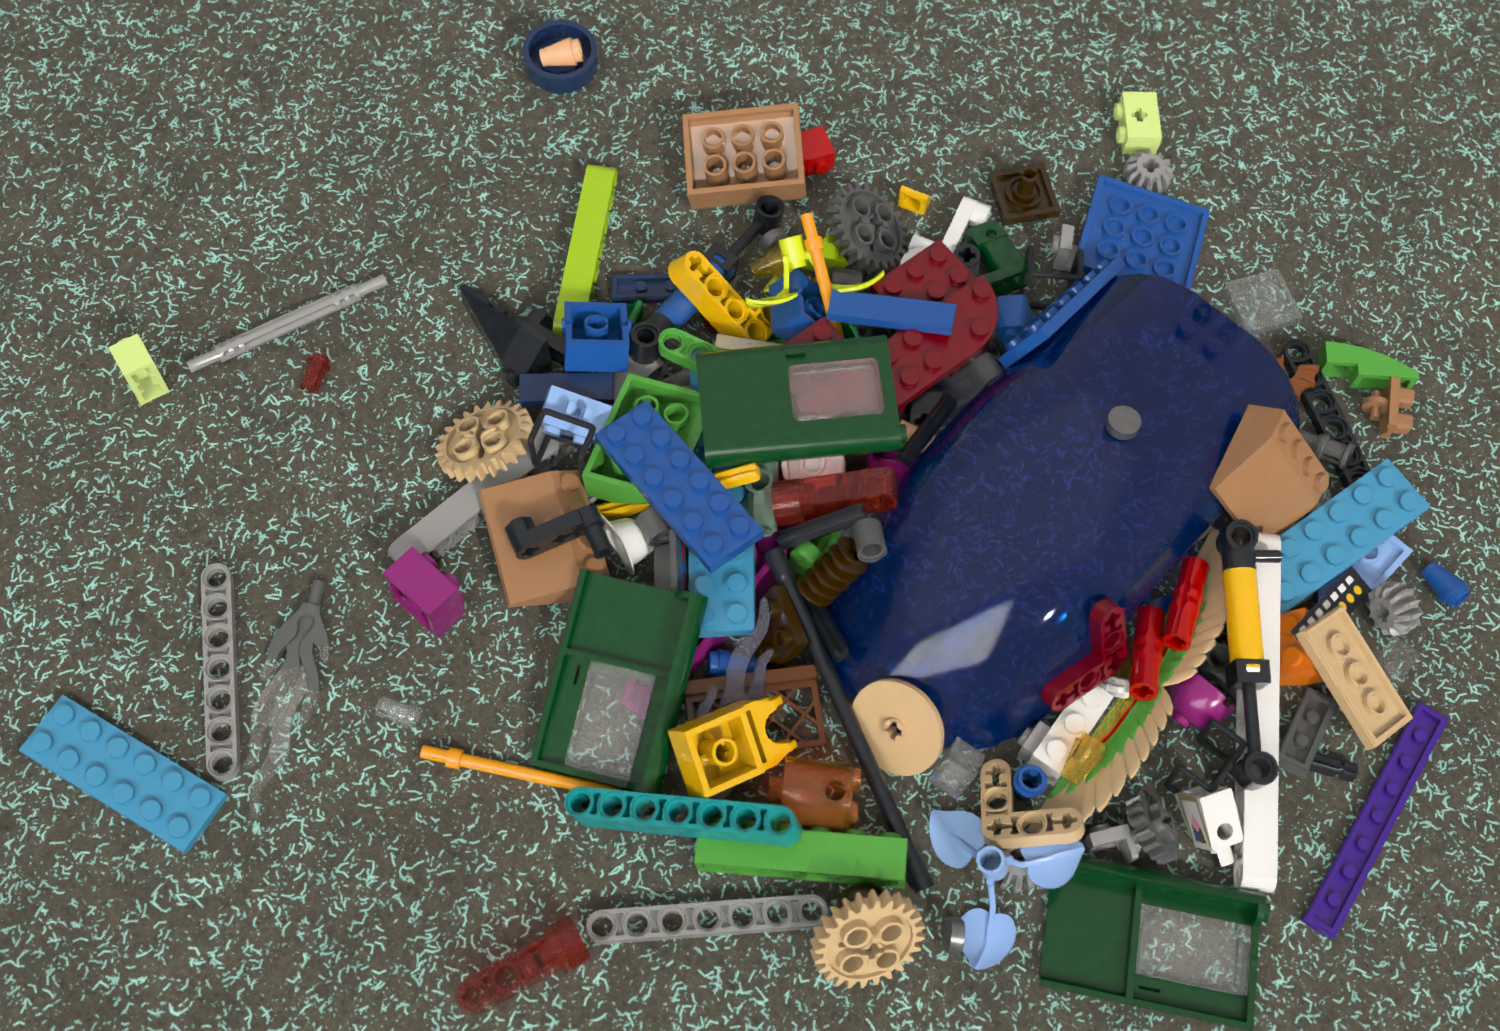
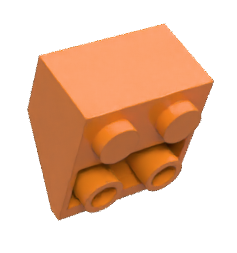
M1305 607L1280 614V686H1306L1324 682L1304 648L1290 632L1309 612Z

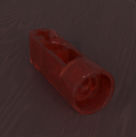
M878 467L808 478L773 481L771 501L776 523L780 527L801 524L857 503H863L868 514L892 510L898 505L897 473L891 468Z
M567 915L542 929L544 936L462 981L456 991V1000L459 1006L471 1014H483L560 970L566 975L592 960L571 917ZM539 952L545 964V967L541 969L533 957V954ZM507 969L515 970V982L509 987H500V974ZM488 979L492 988L497 991V994L493 995L489 990H486L490 988L485 983ZM474 988L479 992H483L478 996L480 1001L478 1004L467 1001L472 997L470 991Z

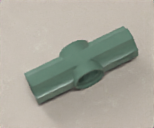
M779 462L757 464L760 468L761 479L746 484L749 491L748 513L764 530V537L771 536L773 532L777 531L778 502L782 497V491L779 486Z

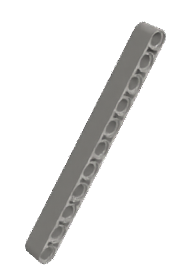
M629 355L627 372H613L614 403L628 373L660 381L666 375L668 365L659 357L652 364H638ZM541 426L534 440L536 454L546 433L542 432L543 427ZM561 433V436L573 439V437ZM550 439L541 462L536 467L532 464L528 446L524 447L527 453L526 455L516 456L517 464L509 462L507 464V471H503L500 468L497 470L496 477H492L489 473L486 474L483 481H480L478 476H476L471 483L468 482L397 538L389 547L388 555L396 561L407 550L414 547L420 554L425 551L434 560L438 559L445 553L444 549L448 551L470 533L469 529L473 531L485 521L478 494L481 489L541 474V472L544 473L576 447Z

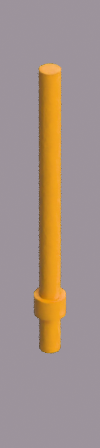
M812 212L800 215L806 240L803 241L806 252H810L827 317L832 287L822 252L824 248L822 236H818ZM829 321L844 337L841 322Z
M423 745L420 752V758L445 763V767L457 770L464 767L566 790H572L576 787L621 790V787L465 754L464 750L453 747L446 750Z

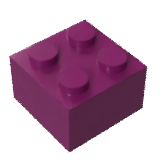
M411 547L385 570L383 575L392 598L438 639L466 613L463 605L464 597L459 591L461 585L450 573L442 574L436 568L438 566L436 561L424 551L420 554L414 547Z

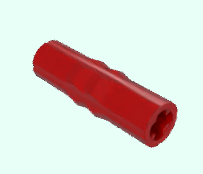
M1187 557L1182 561L1177 584L1172 592V601L1169 604V615L1162 641L1166 647L1175 651H1185L1190 648L1196 622L1200 616V607L1203 603L1204 590L1210 569L1207 561L1202 558Z
M1143 606L1136 613L1129 693L1133 698L1142 701L1155 699L1159 691L1160 668L1163 659L1162 650L1164 644L1162 638L1165 613L1157 606Z

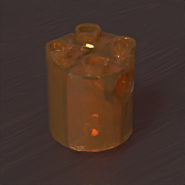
M785 756L783 776L770 775L767 803H776L788 807L797 817L802 827L812 828L821 826L831 830L846 831L849 827L854 828L855 823H857L858 802L852 801L853 794H857V789L860 788L861 768L854 767V763ZM830 790L836 791L840 794L841 799L839 801L830 800L825 792ZM784 820V821L780 822L779 824H782V823L790 824V821H789V820Z

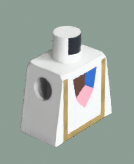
M1196 786L1175 793L1178 806L1194 846L1209 850L1215 867H1223L1234 863L1235 859L1230 845L1242 842L1243 834L1232 789L1219 786L1215 792H1208L1202 787Z

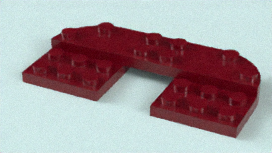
M940 239L886 274L882 279L871 285L869 290L871 294L957 304L951 336L910 329L900 330L887 339L898 415L904 411L905 406L943 378L946 376L953 377L974 362L987 348L998 320V303L988 280L983 274L976 277ZM822 317L782 345L844 339V337L825 317ZM877 361L788 369L793 417L797 421L880 414L884 411Z

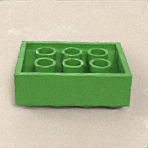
M628 373L603 428L647 400L695 453L703 434L699 391ZM596 443L582 473L587 496L616 504H650Z

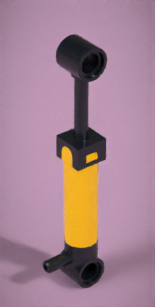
M1238 519L1231 522L1218 534L1216 548L1221 555L1229 650V664L1225 666L1227 689L1242 690L1247 753H1244V757L1237 761L1233 774L1239 786L1253 791L1275 781L1279 771L1275 758L1268 752L1261 751L1256 690H1261L1271 683L1270 660L1264 659L1256 563H1280L1282 561V552L1280 550H1255L1259 537L1256 527L1247 520ZM1231 535L1238 536L1242 541V545L1236 544ZM1251 763L1256 764L1260 768V779L1252 774L1250 769Z

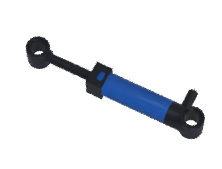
M774 195L761 196L756 201L752 224L727 250L714 243L704 253L705 258L729 284L737 274L739 257L737 256L758 234L764 236L772 229L781 228L784 214L783 201ZM679 288L644 322L637 323L631 329L629 355L634 362L643 365L655 362L659 357L658 338L660 333L667 328L681 329L698 311ZM673 338L667 339L663 343L665 347L671 350L681 346Z

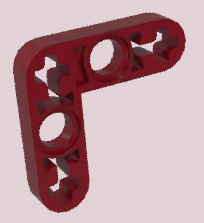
M1111 598L1100 600L1090 612L1092 653L1053 678L1043 688L1041 700L1053 711L1058 712L1065 709L1112 677L1124 666L1127 659L1125 612Z

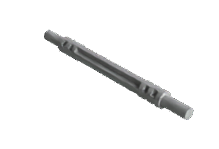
M381 274L357 286L351 284L213 346V350L186 363L191 373L219 360L223 363L362 300V296L388 285L386 278Z

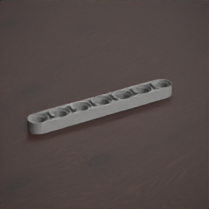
M213 563L204 568L201 574L206 767L214 779L226 782L237 776L241 766L234 579L226 565ZM218 572L226 574V580L223 584L219 586L209 585V579L213 574ZM224 602L227 604V610L224 614L220 616L210 615V609L215 603ZM216 633H227L228 640L224 645L219 647L211 645V639ZM218 663L229 664V671L225 676L220 678L212 676V669ZM228 694L231 698L228 706L222 709L213 707V700L216 696ZM219 726H230L232 729L231 735L226 740L217 741L214 739V732ZM220 758H231L233 764L228 772H215V764Z
M814 894L602 909L593 912L589 916L586 929L589 938L593 942L603 945L813 929L822 925L820 918L815 921H809L803 916L802 908L805 904L811 902L819 905L822 911L821 916H827L828 907L822 897ZM780 905L784 907L787 912L786 920L779 924L771 922L767 916V911L771 906ZM736 909H748L752 913V921L746 926L735 924L732 914ZM705 910L714 912L718 919L716 925L709 929L701 927L697 921L698 915ZM669 913H676L682 918V926L676 931H668L662 924L663 918ZM636 915L644 917L648 923L646 930L640 934H634L627 928L629 919ZM606 918L612 923V930L607 936H597L592 931V926L597 919Z

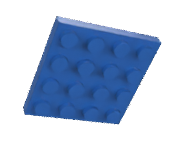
M1099 174L1077 250L1082 249L1084 252V274L1091 272V269L1104 259L1111 262L1117 256H1120L1126 266L1109 282L1185 306L1189 299L1210 210Z

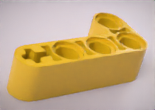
M690 251L669 264L668 274L671 281L720 334L766 342L773 333L770 326V306L746 308V302L700 252Z

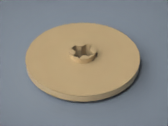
M885 678L870 683L858 693L852 707L880 769L895 775L912 776L924 772L936 762L944 745V727L937 708L923 691L906 681Z

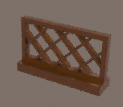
M815 664L690 680L687 683L684 700L688 722L696 719L693 710V704L707 702L718 710L725 707L732 698L750 700L747 696L758 695L755 700H759L763 694L772 693L773 695H781L783 703L772 716H768L765 730H767L771 723L775 724L788 734L785 739L792 737L797 741L798 747L794 750L827 745ZM810 688L812 702L805 711L789 700L796 690ZM790 691L786 697L779 693ZM717 700H724L720 706L714 702ZM785 704L801 715L791 730L775 719ZM812 707L815 719L808 714ZM804 718L816 726L818 739L804 741L794 733Z

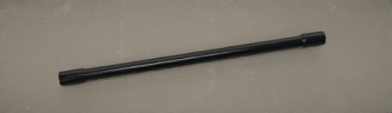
M782 547L774 548L765 553L764 556L776 582L779 585H784L809 641L806 646L890 832L898 833L901 835V838L908 839L906 874L915 894L934 886L922 857L916 850L804 598L797 589L794 572Z

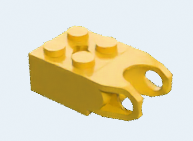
M772 695L759 700H739L667 730L689 796L708 798L764 773L765 770L776 766L789 752L798 747L795 739L773 742L766 734V719L783 703L781 695Z

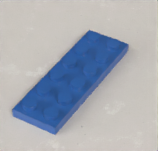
M1117 256L1111 262L1104 259L1091 269V272L1087 275L1084 274L1081 280L1073 282L1043 312L1037 315L1030 324L1024 327L1017 336L1006 343L1004 347L1007 351L998 358L1002 365L1008 368L1055 333L1126 266L1120 256Z
M647 400L594 434L597 444L710 573H713L764 537V530Z

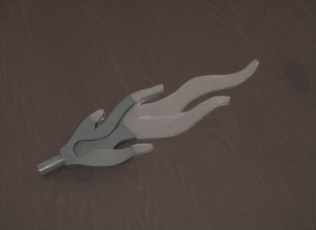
M313 580L307 603L302 602L297 612L273 636L265 665L259 674L262 681L268 680L275 671L281 656L287 650L283 665L262 691L251 715L250 753L243 764L246 770H249L259 759L265 729L270 723L272 727L269 752L250 787L249 803L255 819L260 818V800L263 790L289 757L291 727L299 703L306 694L307 697L300 713V723L306 725L318 702L321 685L314 656L315 647L320 653L323 664H328L330 660V640L322 619V608L320 606L326 583L321 580Z

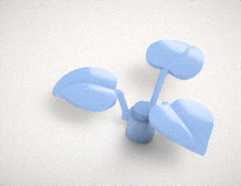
M931 811L929 823L930 839L938 858L945 865L959 869L965 867L973 856L982 875L987 879L989 912L981 908L969 910L961 917L965 923V942L962 951L973 969L982 970L999 963L1011 951L1016 939V927L1013 919L1007 914H995L994 882L1003 879L1008 872V866L1012 865L1019 868L1028 867L1030 880L1039 887L1054 889L1063 886L1074 875L1085 851L1084 845L1080 841L1070 844L1021 848L1022 856L1026 861H1018L1013 859L1012 856L1005 857L1003 852L995 846L984 847L986 843L981 829V819L975 814L967 811Z

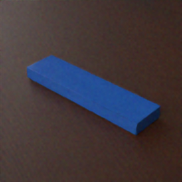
M833 290L827 310V320L900 330L915 329L919 332L951 336L957 304L858 292L840 293L837 290Z

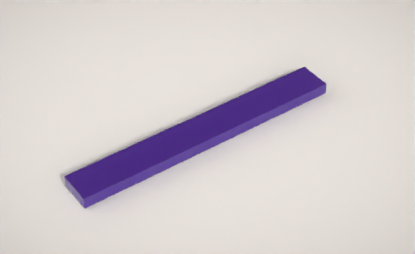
M1420 701L1415 704L1411 712L1413 719L1406 723L1301 919V922L1330 940L1335 939L1449 720V718Z

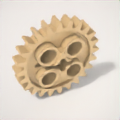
M498 400L492 406L490 402H487L482 409L476 405L474 412L471 414L466 411L463 412V419H453L454 427H445L447 435L439 436L438 439L441 443L435 446L438 451L435 454L438 463L450 479L456 477L457 481L461 482L466 477L467 481L471 483L478 476L480 481H483L486 474L489 473L492 477H496L497 470L500 468L503 471H507V464L509 462L517 464V455H526L527 452L524 447L528 446L527 440L534 423L526 408L523 409L519 403L514 405L509 400L504 405L501 400Z
M871 889L866 898H863L860 892H858L853 902L846 898L842 899L844 907L841 909L831 906L830 909L833 915L831 917H820L823 926L814 927L813 931L816 937L810 939L812 945L810 953L819 974L823 973L826 981L833 979L836 986L845 981L848 988L859 982L861 988H865L868 980H873L874 984L878 985L881 976L884 975L886 978L892 979L891 971L894 969L904 971L902 963L904 961H914L911 952L921 951L918 942L925 940L922 932L925 929V925L916 905L913 906L909 897L903 899L900 892L895 893L891 897L888 889H885L880 896H877L875 890Z

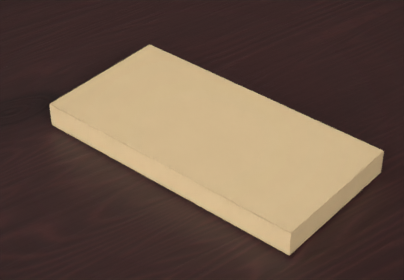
M1342 604L1334 607L1295 634L1366 750L1376 748L1413 719Z

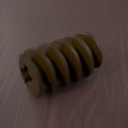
M840 537L837 542L838 544L831 545L829 552L821 555V560H816L812 568L804 571V576L801 575L797 578V589L813 605L827 607L833 602V599L839 597L842 591L850 586V583L855 582L860 575L867 571L868 563L858 558L855 542L850 537Z

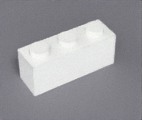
M1097 686L1066 707L1027 764L1041 768L1046 774L1047 781L1055 785L1114 696Z

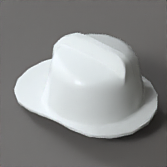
M601 514L605 523L603 528L610 544L621 558L629 574L634 575V565L651 554L655 546H649L634 519L623 518L609 522Z

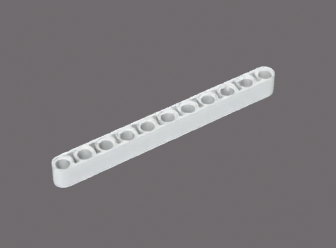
M1258 532L1259 537L1255 550L1281 551V539L1278 534ZM1281 562L1256 563L1264 659L1270 660L1271 683L1261 690H1256L1261 751L1271 754L1279 767ZM1237 690L1236 734L1246 741L1242 690ZM1247 747L1237 761L1244 757V753H1247ZM1251 763L1250 769L1252 774L1260 779V768L1256 764ZM1278 776L1269 785L1253 791L1242 788L1235 780V804L1242 829L1243 841L1234 844V886L1252 891L1272 893L1277 884Z

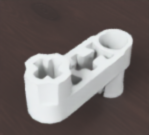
M966 196L963 197L942 241L953 254L955 249L961 244L969 226L974 227L987 222L992 206ZM915 233L908 251L915 248H927L935 241Z

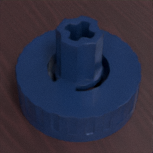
M554 20L543 23L527 35L523 44L526 74L535 86L544 91L558 94L578 91L588 85L597 73L598 52L596 40L587 28L576 22ZM568 37L572 39L579 38L583 52V62H578L577 66L543 67L539 49H543Z

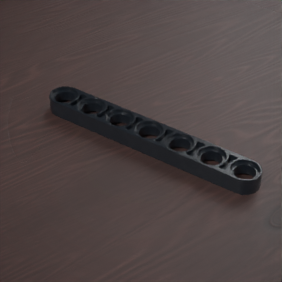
M1291 339L1287 341L1281 350L1280 358L1284 354V367L1290 379L1296 374L1300 365H1318L1310 347L1303 340ZM1296 349L1300 351L1303 358L1299 360L1291 358L1288 350ZM1319 367V372L1314 378L1316 381L1315 387L1305 389L1301 393L1300 400L1318 435L1328 434L1325 426L1334 425L1340 430L1341 434L1340 436L1330 435V439L1346 445L1349 443L1355 444V450L1352 455L1354 460L1348 464L1345 470L1339 469V465L1332 463L1344 489L1352 484L1351 479L1353 477L1361 478L1371 469ZM1313 400H1323L1327 404L1328 409L1318 410L1313 405Z

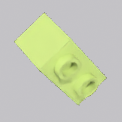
M1122 92L1119 103H1115L1113 118L1119 123L1116 130V142L1121 143L1122 154H1136L1138 150L1145 154L1149 149L1152 154H1156L1162 140L1156 92Z
M138 333L131 337L123 338L116 344L108 347L141 405L170 392Z

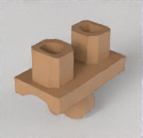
M1391 376L1388 387L1383 388L1381 391L1374 390L1371 392V396L1362 400L1361 409L1365 413L1370 414L1371 420H1379L1378 437L1388 439L1392 433L1408 434L1413 427V416L1400 413L1399 408L1410 409L1413 405L1415 390L1401 387V378Z

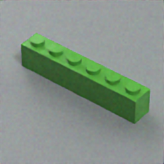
M711 818L709 826L718 824L721 818ZM744 821L742 829L751 828L755 821ZM778 824L776 832L786 831L790 824ZM821 826L812 827L811 831L802 830L799 841L787 847L697 838L694 863L698 871L841 884L870 882L880 887L905 889L908 839L901 838L900 834L893 832H883L880 836L866 835L865 831L857 829L846 830V833H834L830 828Z

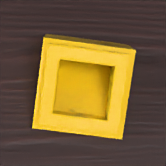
M902 185L897 204L899 207L924 215L931 198L929 195Z

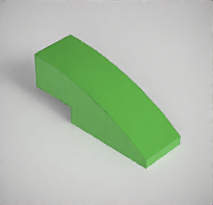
M1325 341L1316 355L1317 363L1324 376L1348 378L1349 388L1382 390L1389 386L1391 376L1401 378V387L1412 389L1420 378L1419 372L1402 362L1382 353L1346 343Z

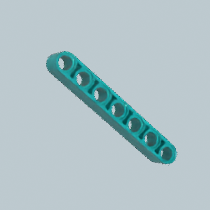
M576 787L566 795L564 800L566 812L578 823L586 827L782 847L796 844L802 835V826L797 817L788 807L781 805L590 787ZM590 801L589 807L584 812L579 813L580 806ZM622 804L621 811L615 816H611L612 809ZM655 807L654 814L648 819H643L644 813L649 808ZM688 810L687 818L682 822L676 823L678 814ZM722 814L721 821L718 824L709 826V821L714 815ZM756 817L755 824L751 828L742 829L746 819ZM784 820L790 821V826L786 831L776 832L777 825Z

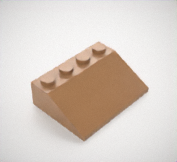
M798 103L682 114L687 196L691 210L756 203L758 198L764 195H774L782 201L807 198Z
M1249 404L1209 489L1233 520H1247L1260 533L1278 534L1280 536L1318 504L1322 493L1328 488L1330 476L1285 410Z
M579 470L548 471L484 488L478 492L508 608L572 603L580 569L610 577L605 558H594L593 551L585 536H581L532 558L520 560L516 558L504 530L510 521L521 516L531 517L535 526H538L575 509L589 505Z

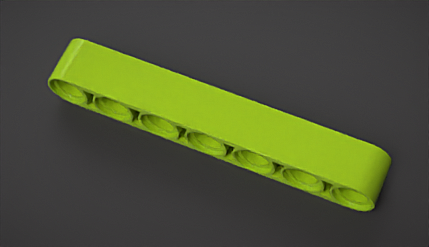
M590 164L586 168L553 321L552 332L563 337L562 318H564V302L593 301L595 291L593 283H596L601 262L598 261V258L602 257L606 237L603 235L607 233L611 213L608 211L612 209L615 194L613 186L616 187L617 168Z

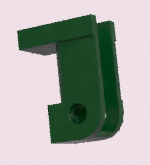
M986 222L967 229L965 243L973 244L980 251V261L983 262L989 271L988 274L983 276L990 283L996 298L1027 286L1028 282L1022 274L1028 273V263L1019 253L1001 225L994 222ZM989 233H993L996 237L992 238L988 236Z

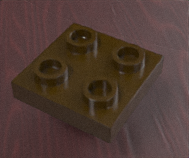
M1044 163L989 172L988 182L1003 226L1059 217L1060 207Z
M784 585L772 586L756 604V635L751 636L758 650L759 658L766 670L785 668L809 643Z

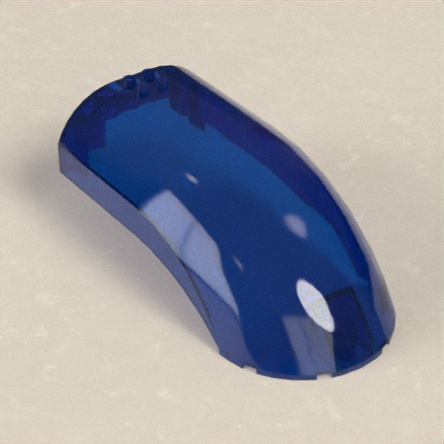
M1129 274L1111 279L1047 340L1010 365L973 398L919 456L871 517L881 522L887 554L876 562L868 563L867 571L860 575L855 582L850 583V586L842 591L841 595L833 599V602L826 607L851 653L848 659L836 662L826 647L847 694L855 700L858 693L867 685L885 678L903 680L916 686L930 698L937 708L944 727L943 748L982 749L998 746L1002 741L1013 737L1019 738L1028 727L1032 729L1036 727L1052 710L1041 700V692L1045 685L1092 653L1089 622L1092 608L1100 600L1111 598L1124 609L1126 624L1182 561L1190 555L1228 514L1209 489V486L1248 405L1285 410L1299 431V406L1295 392L1285 371L1276 358L1250 333L1203 298L1180 284L1147 274ZM1116 406H1129L1136 410L1141 417V427L1132 439H1116L1108 433L1105 427V421L1109 412ZM893 722V723L891 724V726L896 727L897 732L900 733V732L902 731V730H900V729L897 728V723H896V722Z

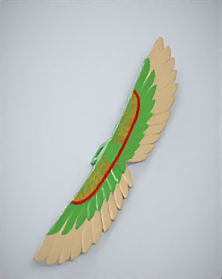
M1213 529L1196 556L1207 561L1210 569L1204 590L1203 603L1200 607V616L1196 622L1190 648L1185 651H1175L1165 645L1163 646V659L1160 668L1157 697L1150 701H1142L1133 698L1129 693V697L1126 699L1117 698L1098 728L1078 752L1077 758L1046 796L1047 800L1040 810L1063 807L1074 808L1081 813L1083 822H1085L1092 815L1095 808L1098 812H1101L1107 806L1112 794L1116 797L1119 795L1127 774L1132 779L1139 770L1140 759L1142 762L1146 761L1150 752V744L1152 746L1157 744L1158 727L1162 731L1165 729L1167 723L1166 714L1171 716L1173 711L1171 698L1164 687L1180 683L1197 673L1196 668L1207 659L1205 654L1216 645L1215 639L1223 632V624L1226 623L1221 555L1216 548L1218 530ZM1169 609L1165 615L1164 630L1169 615ZM1066 822L1064 829L1071 828L1072 822ZM1032 823L1029 825L1027 832L1029 834L1037 833L1042 829V825ZM1048 823L1050 831H1053V823Z

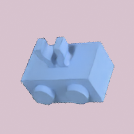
M551 385L542 409L548 408L592 423L596 427V434L603 429L612 406ZM545 415L541 427H543L542 432L554 437H560L562 433L573 437L572 442L583 445L589 429ZM593 436L589 448L591 444L596 445L595 436Z

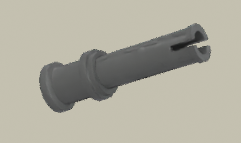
M1297 428L1318 460L1324 459L1339 465L1341 470L1347 468L1354 453L1355 444L1349 443L1346 445L1330 439V435L1326 433L1316 435Z

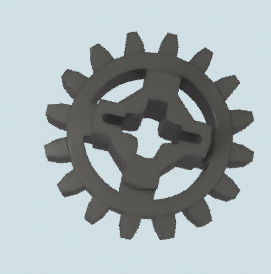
M1140 790L1128 796V799L1125 800L1128 808L1125 810L1128 814L1127 819L1131 828L1130 834L1134 842L1139 843L1145 853H1149L1152 860L1155 859L1158 865H1164L1177 859L1178 854H1180L1177 847L1179 841L1177 840L1178 835L1174 826L1175 820L1170 811L1167 812L1162 807L1160 801L1156 802L1153 795L1150 796L1147 790Z

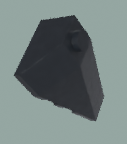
M463 284L459 287L464 306L503 371L504 379L511 387H519L520 374H545L552 370L547 338L520 317L512 320L505 308L499 306L497 309H494L487 297Z

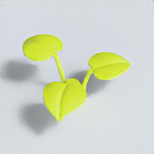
M802 234L778 240L783 261V290L776 296L758 300L746 297V308H763L779 305L798 296V292L789 294V273L794 271V268L806 266L805 259H808L813 266L810 252H806ZM884 269L868 282L850 285L831 283L832 291L837 290L841 293L864 290L884 277ZM774 275L764 287L763 293H769V285L782 277Z

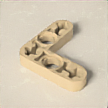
M993 759L982 766L980 772L981 829L985 843L988 846H995L1003 850L1070 844L1077 842L1083 837L1085 826L1082 815L1078 810L1063 807L1015 812L1014 782L1009 764L1002 759ZM997 773H1001L999 775L1000 786H995L993 781ZM1001 798L1007 801L1001 808L993 809L989 807L990 802L994 799ZM1072 822L1071 828L1064 829L1065 823ZM1038 823L1042 825V829L1035 834L1024 832L1025 827L1029 824ZM1048 823H1053V831L1049 830ZM1014 826L1017 827L1018 834H1013L1015 833L1013 829ZM1002 828L1000 835H994L996 829Z

